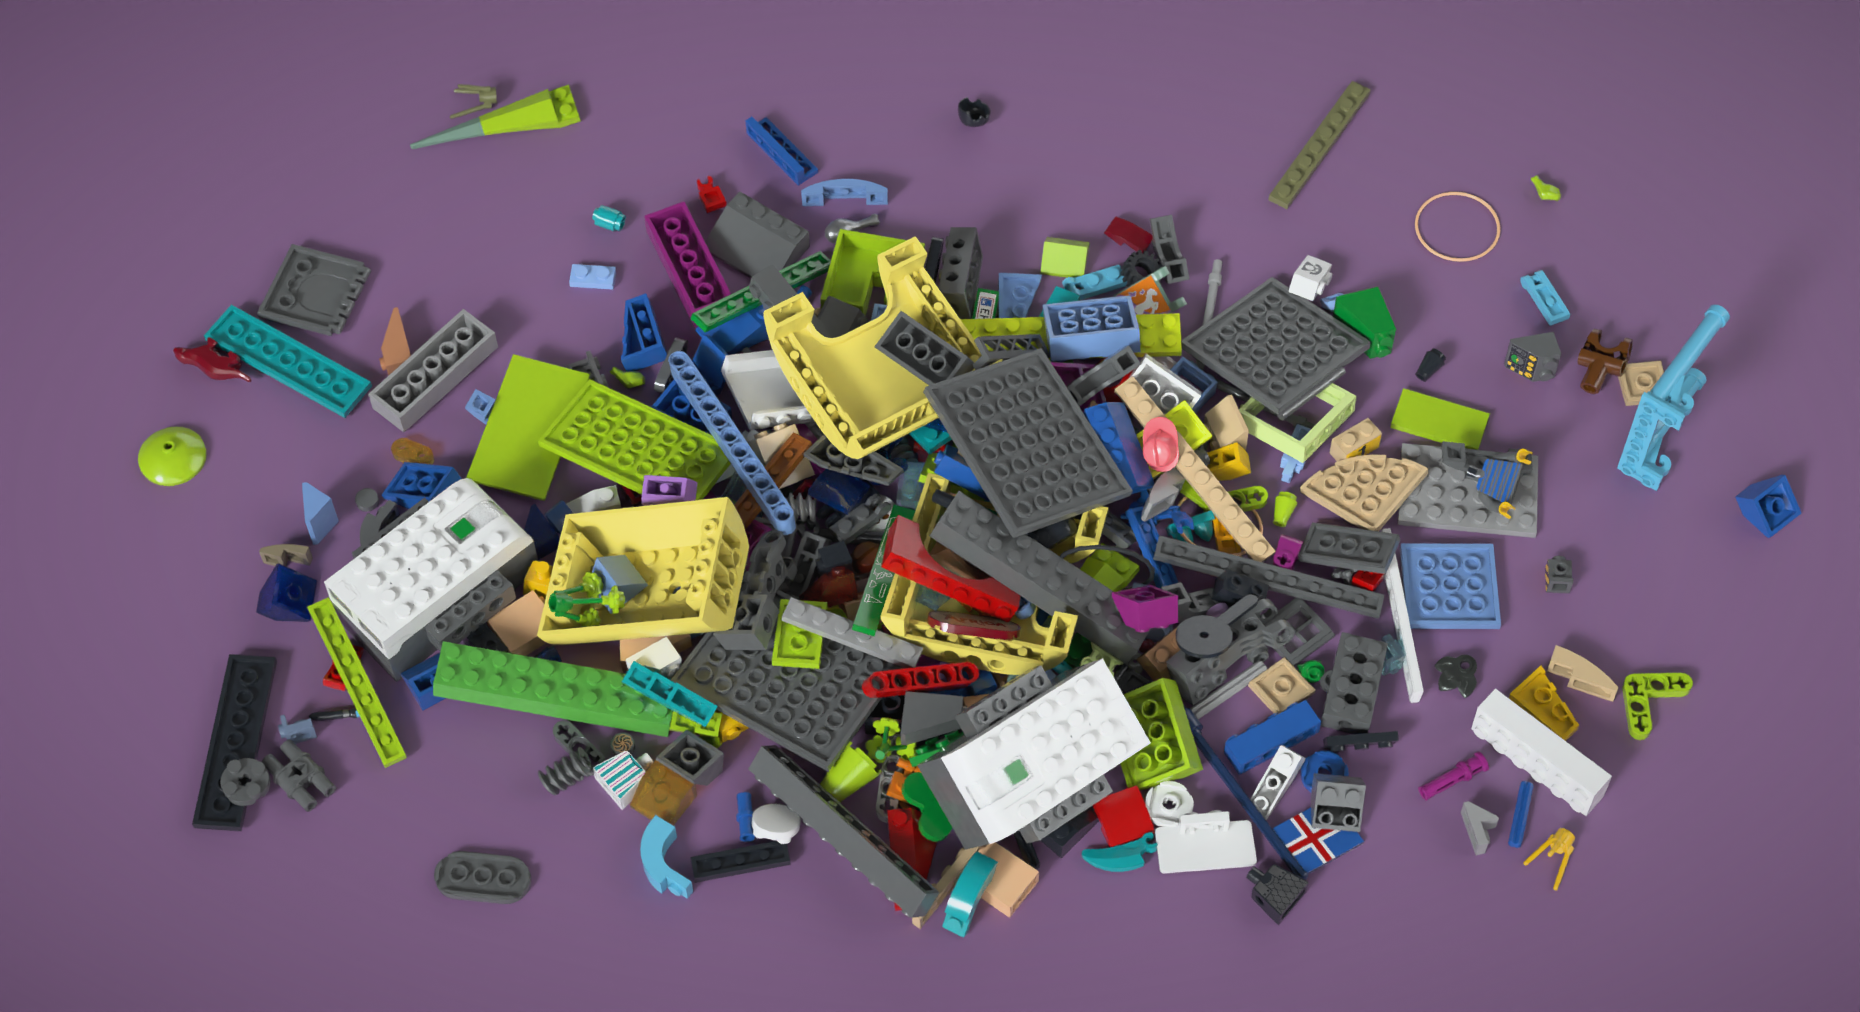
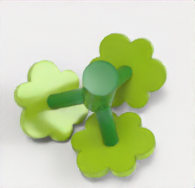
M881 718L873 722L876 732L884 734L883 738L876 735L873 737V740L866 742L865 748L869 751L867 756L870 759L883 763L886 760V756H890L892 751L896 750V753L901 755V758L909 760L916 753V742L901 745V736L896 738V745L891 746L888 736H893L895 732H900L897 720Z

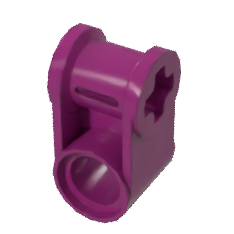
M1281 534L1274 555L1273 565L1293 571L1304 541Z

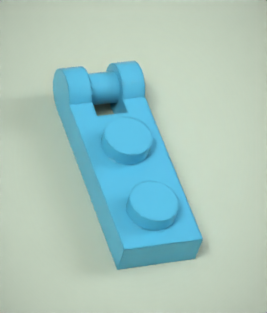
M1115 265L1076 278L1068 277L1063 280L1062 284L1064 289L1080 295V300L1126 287L1127 281L1123 282L1124 276H1121L1120 273L1122 270L1119 265Z
M1542 270L1534 272L1532 276L1526 275L1520 278L1522 287L1527 289L1549 326L1569 319L1570 312Z

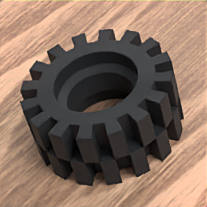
M1138 250L1136 253L1133 252L1121 267L1122 271L1120 273L1121 276H1124L1123 282L1127 281L1126 286L1129 287L1145 278L1136 271L1135 267L1138 266L1145 269L1148 275L1163 267L1162 264L1158 265L1160 260L1158 258L1156 260L1153 259L1155 255L1151 254L1149 256L1148 251H1144L1143 254L1141 250Z

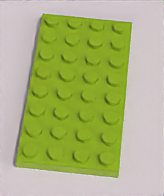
M591 379L588 380L538 440L540 447L642 494L644 475L682 477L698 482L696 500H703L731 464L712 435Z

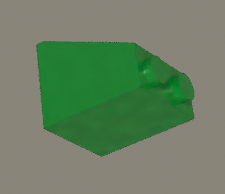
M1379 287L1336 296L1333 317L1370 341V348L1364 354L1370 359L1375 357L1382 358L1391 354L1396 327Z

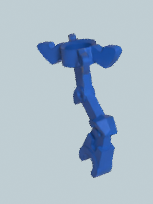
M1147 490L1140 493L1141 497L1137 501L1132 502L1129 509L1145 505L1149 496ZM1170 506L1168 510L1152 518L1154 525H1157L1158 520L1172 518L1180 534L1183 533L1182 527L1189 526L1191 530L1194 529L1193 519L1185 511L1181 512L1180 506ZM1126 514L1120 515L1121 519H1128Z

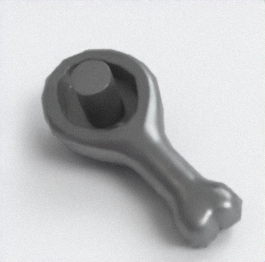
M875 213L869 218L860 221L844 218L836 219L826 227L825 237L829 242L836 244L840 229L857 232L869 226H878L880 224L879 217Z

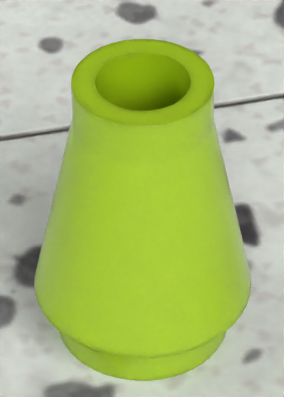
M1282 491L1275 497L1274 525L1286 527L1291 514L1297 506V497L1294 494Z

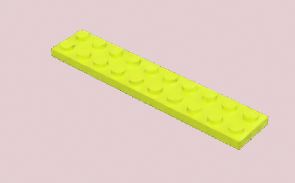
M1180 313L1136 314L1140 332V352L1134 353L1136 357H1144L1145 354L1151 357L1182 355ZM1044 317L960 319L974 340L981 336L1040 334L1048 349ZM1017 342L1015 343L1016 346L1024 350V347L1019 345ZM1031 342V343H1030L1031 345H1033L1034 347H1036V348L1038 349V347L1036 346L1035 342ZM1000 343V346L1008 351L1009 348ZM985 344L988 351H993L991 347ZM1099 356V357H1090V358H1088V359H1091V358H1105V357H1101V356Z

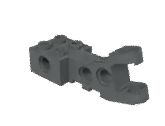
M771 530L761 537L751 554L749 571L745 572L743 577L744 585L739 594L733 628L713 633L725 650L767 649L780 611L773 602L775 593L784 580H793L798 571L793 558H782L781 552L786 546V540L782 531Z
M1259 600L1257 606L1229 626L1232 630L1233 639L1230 648L1225 653L1212 658H1197L1180 650L1166 661L1170 679L1176 681L1181 698L1194 706L1224 682L1227 678L1225 670L1240 657L1265 645L1277 649L1287 644L1293 638L1295 631L1286 620H1278L1266 627L1264 626L1265 622L1272 619L1275 614L1277 615V608L1271 600ZM1269 608L1267 612L1260 615L1264 609ZM1286 629L1282 635L1277 636L1280 631Z

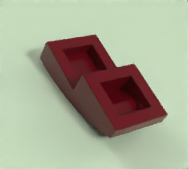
M1117 216L1113 218L1104 232L1105 235L1120 246L1125 243L1136 252L1141 250L1142 254L1153 240L1152 234L1134 223Z

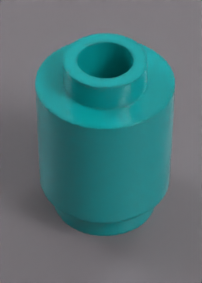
M601 205L599 208H595L592 220H595L594 224L596 226L615 232L616 230H622L626 215L622 214L619 210Z

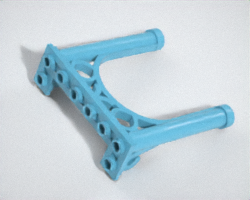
M1714 304L1705 312V318L1651 391L1642 394L1617 468L1625 475L1637 479L1644 486L1656 491L1661 484L1662 478L1669 473L1671 468V460L1666 455H1661L1659 459V464L1662 467H1658L1655 464L1663 436L1670 427L1678 431L1680 430L1685 416L1691 413L1694 406L1693 395L1707 381L1706 376L1700 370L1691 367L1718 330L1724 327L1730 319L1728 311L1722 306Z

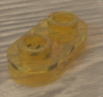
M397 439L391 446L393 457L402 463L411 462L431 465L434 463L432 450L410 439Z

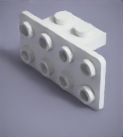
M1213 810L1203 814L1188 812L1180 815L1179 826L1158 827L1155 830L1156 843L1158 844L1159 868L1162 873L1255 866L1257 862L1251 822L1248 820L1230 821L1229 812H1222L1220 810Z

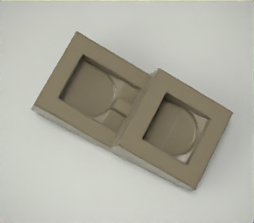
M271 545L263 547L259 551L263 563L285 568L288 561L310 566L313 559L309 547L303 545Z

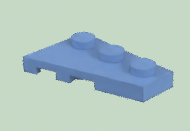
M999 273L998 318H1026L1041 282L1042 275Z

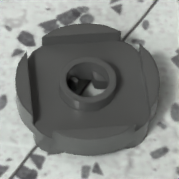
M251 758L230 761L221 776V788L225 796L233 804L240 806L256 803L255 800L267 794L271 783L265 765ZM243 778L252 779L246 786H242L240 782Z

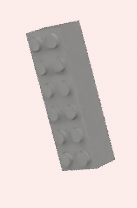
M461 310L368 394L372 408L402 432H405L498 348L495 332L466 310Z

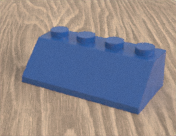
M1105 402L1086 408L1083 414L1133 490L1131 494L1153 488L1155 483L1144 459L1143 451L1124 402Z

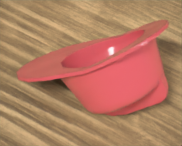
M1165 417L1151 419L1143 431L1144 459L1152 469L1159 472L1171 470L1179 460L1177 430L1173 422Z

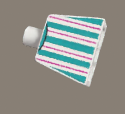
M624 751L593 767L595 779L623 810L648 785L649 780L645 770L654 765V762L647 753H644L635 760L628 751Z

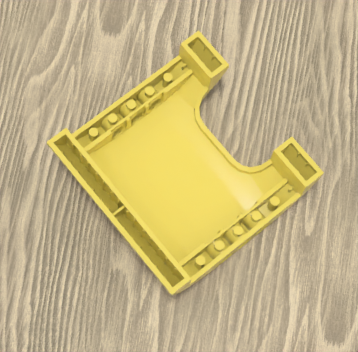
M916 236L879 254L877 257L880 277L887 298V308L878 318L840 337H824L816 331L811 322L814 308L803 292L765 310L763 313L770 344L788 382L824 435L839 451L851 458H862L939 418L923 393L925 387L929 385L874 347L900 311L965 354L974 363L982 356L974 342V338L923 267L928 253Z
M932 473L927 475L912 520L920 524V538L929 554L937 542L930 537V534L947 510V508L934 503L932 496L937 489L951 495V481ZM972 499L983 507L996 511L991 502ZM1101 506L1084 512L1081 520L1074 519L1079 527L1077 533L1050 550L1060 556L1063 552L1079 546L1099 545L1108 507ZM1095 549L1078 551L1067 555L1063 559L1072 564L1086 558ZM895 573L881 614V620L896 638L922 647V654L930 658L951 664L971 662L980 670L1020 675L1028 669L1040 665L1044 671H1047L1064 661L1068 655L1078 616L1054 611L1050 627L1045 628L1036 621L1039 607L1036 606L1034 613L1026 619H1019L1015 614L1010 621L1021 627L1018 638L1013 637L1011 640H1000L946 633L940 630V626L935 625V628H932L928 625L929 612L950 611L974 615L979 614L976 610H972L969 613L957 600Z

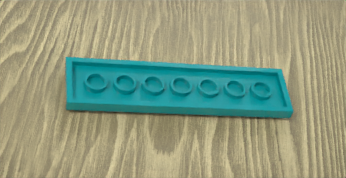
M230 305L204 335L206 341L208 337L212 338L217 342L215 346L227 353L232 351L243 362L344 418L348 416L372 387L369 380L233 305Z

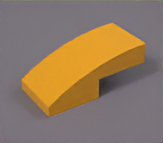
M1214 515L1215 519L1212 521L1217 551L1228 554L1242 552L1239 544Z

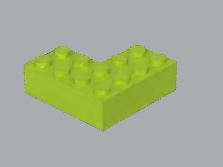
M840 229L820 298L821 309L827 297L832 296L860 309L866 316L873 286L884 288L878 267V255L907 240Z

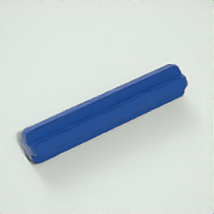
M1522 781L1519 788L1508 845L1511 847L1520 848L1523 841L1534 787L1531 782Z

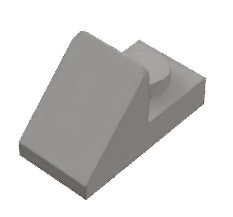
M1469 801L1464 802L1461 815L1475 855L1484 854L1490 843L1487 830L1495 828L1499 818Z

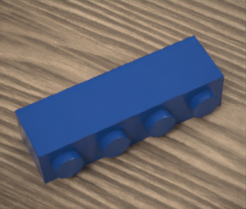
M1306 700L1299 704L1295 702L1286 711L1280 714H1272L1265 722L1259 725L1253 724L1241 735L1235 734L1231 736L1225 743L1224 754L1236 772L1241 775L1273 758L1281 745L1291 748L1319 733L1321 720Z

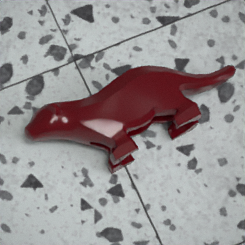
M210 337L207 338V345L195 348L175 347L173 349L178 361L198 367L211 379L226 380L240 378L247 382L252 381L251 377L239 370L242 366V363L239 362V356L232 351L228 353L229 357L221 356L219 354L220 351L215 347L217 342Z

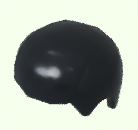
M965 97L959 101L958 115L964 125L980 127L989 121L991 110L980 99L971 102L968 97Z

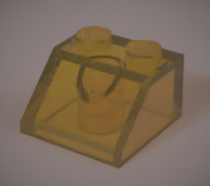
M655 760L642 776L630 807L650 820L657 815L674 826L696 798V784L691 783Z

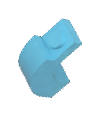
M655 815L646 827L641 840L640 851L645 874L649 882L660 893L663 894L668 887L676 896L682 895L688 899L693 893L692 881L671 869L664 861L666 851L677 838L676 828Z

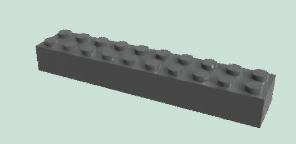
M958 491L930 534V537L1051 616H1053L1054 611L1077 615L1078 620L1074 631L1126 665L1139 650L1148 632H1136L1134 628L1125 625L1112 598V592L1114 591L1028 535L1024 534L1013 538L999 516Z

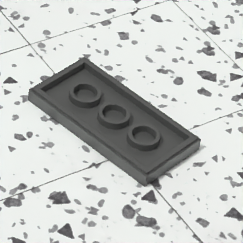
M1312 522L1300 549L1298 560L1299 562L1386 574L1400 542V535Z

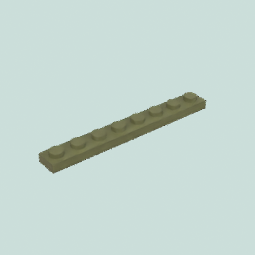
M1351 81L1270 193L1269 201L1285 209L1289 208L1368 98L1371 89Z

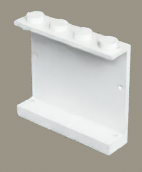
M773 350L726 355L721 372L749 430L774 427L784 422L787 425L814 421L788 382Z

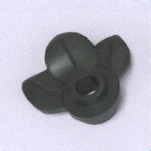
M1460 655L1457 658L1447 656L1441 658L1435 664V668L1442 673L1438 682L1440 691H1449L1458 687L1460 694L1464 698L1469 697L1473 693L1477 684L1474 676L1477 670V663L1472 656ZM1467 662L1470 666L1467 669H1463L1461 664Z

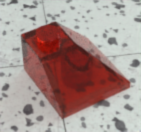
M843 566L832 568L831 572L823 574L799 596V600L827 602L828 608L857 600L858 594L854 573Z

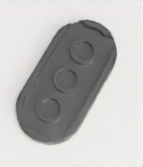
M456 851L448 854V857L442 858L434 871V880L438 890L444 896L458 900L511 904L521 900L528 893L532 882L530 871L524 862L517 857Z

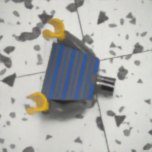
M1520 449L1516 452L1494 455L1491 459L1485 460L1482 469L1469 466L1466 478L1478 482L1476 491L1479 493V499L1488 510L1502 514L1507 519L1511 518L1507 511L1509 509H1516L1512 503L1524 470V466L1520 462L1527 465L1531 464V461L1525 458L1528 454H1532V451Z

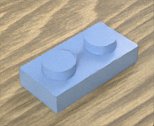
M572 264L569 280L570 287L613 289L616 268L611 266Z

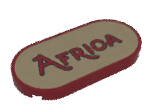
M931 611L928 613L927 619L930 627L940 626V630L946 633L1000 640H1011L1013 637L1018 638L1021 627L1012 621L1006 622L997 617L950 611Z

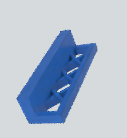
M752 116L745 120L746 133L798 186L818 173V168L767 117L759 122ZM764 126L770 129V134L763 128ZM776 140L782 141L783 147ZM789 153L795 154L796 160ZM802 166L808 167L810 170L804 173Z

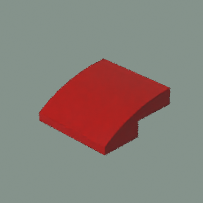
M1137 785L1107 795L1092 805L1102 825L1101 831L1109 848L1138 840L1148 832L1153 833V835L1155 834L1149 812Z

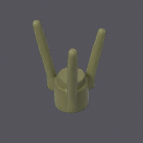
M458 84V88L463 89H454L455 93L479 94V100L484 102V104L452 114L450 118L453 119L482 109L492 108V104L497 103L496 87Z

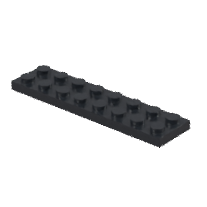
M229 654L192 822L194 828L242 831L247 806L236 805L229 801L221 788V776L228 763L232 760L244 758L257 760L277 665L276 657ZM243 778L240 782L242 786H246L252 779Z

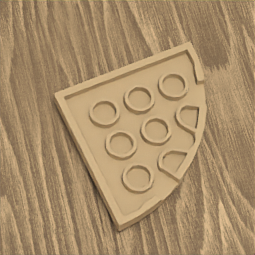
M1386 455L1356 456L1335 462L1334 466L1322 472L1321 470L1318 471L1300 487V492L1360 529L1380 531L1426 477L1428 468L1405 458L1399 460L1387 458Z

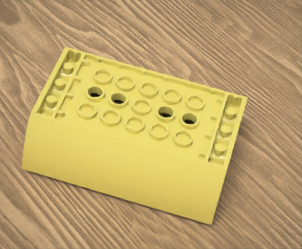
M728 497L566 514L537 636L552 645H569L717 632L733 628L749 543L742 520ZM626 555L648 584L634 598L626 602L625 607L619 609V612L616 614H611L605 605H601V603L573 604L572 609L567 611L575 615H584L585 611L593 607L598 611V616L601 618L599 626L581 627V624L577 623L576 620L556 617L555 612H551L549 609L550 595L555 590H566L583 583L582 578L586 572L592 573L597 557ZM681 586V589H679L675 594H673L674 590L677 587ZM579 591L568 594L573 599L588 598L586 592L582 593Z

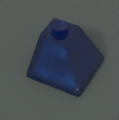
M280 563L276 564L259 592L256 613L274 621H311V615L307 607L314 603L317 580Z

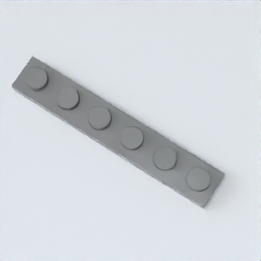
M792 597L782 615V621L903 668L916 667L923 648L878 630L875 637L852 630L854 621Z

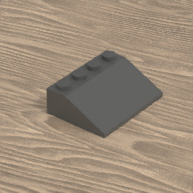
M740 191L727 204L705 241L712 256L750 278L772 264L780 271L796 263L810 247L809 231Z

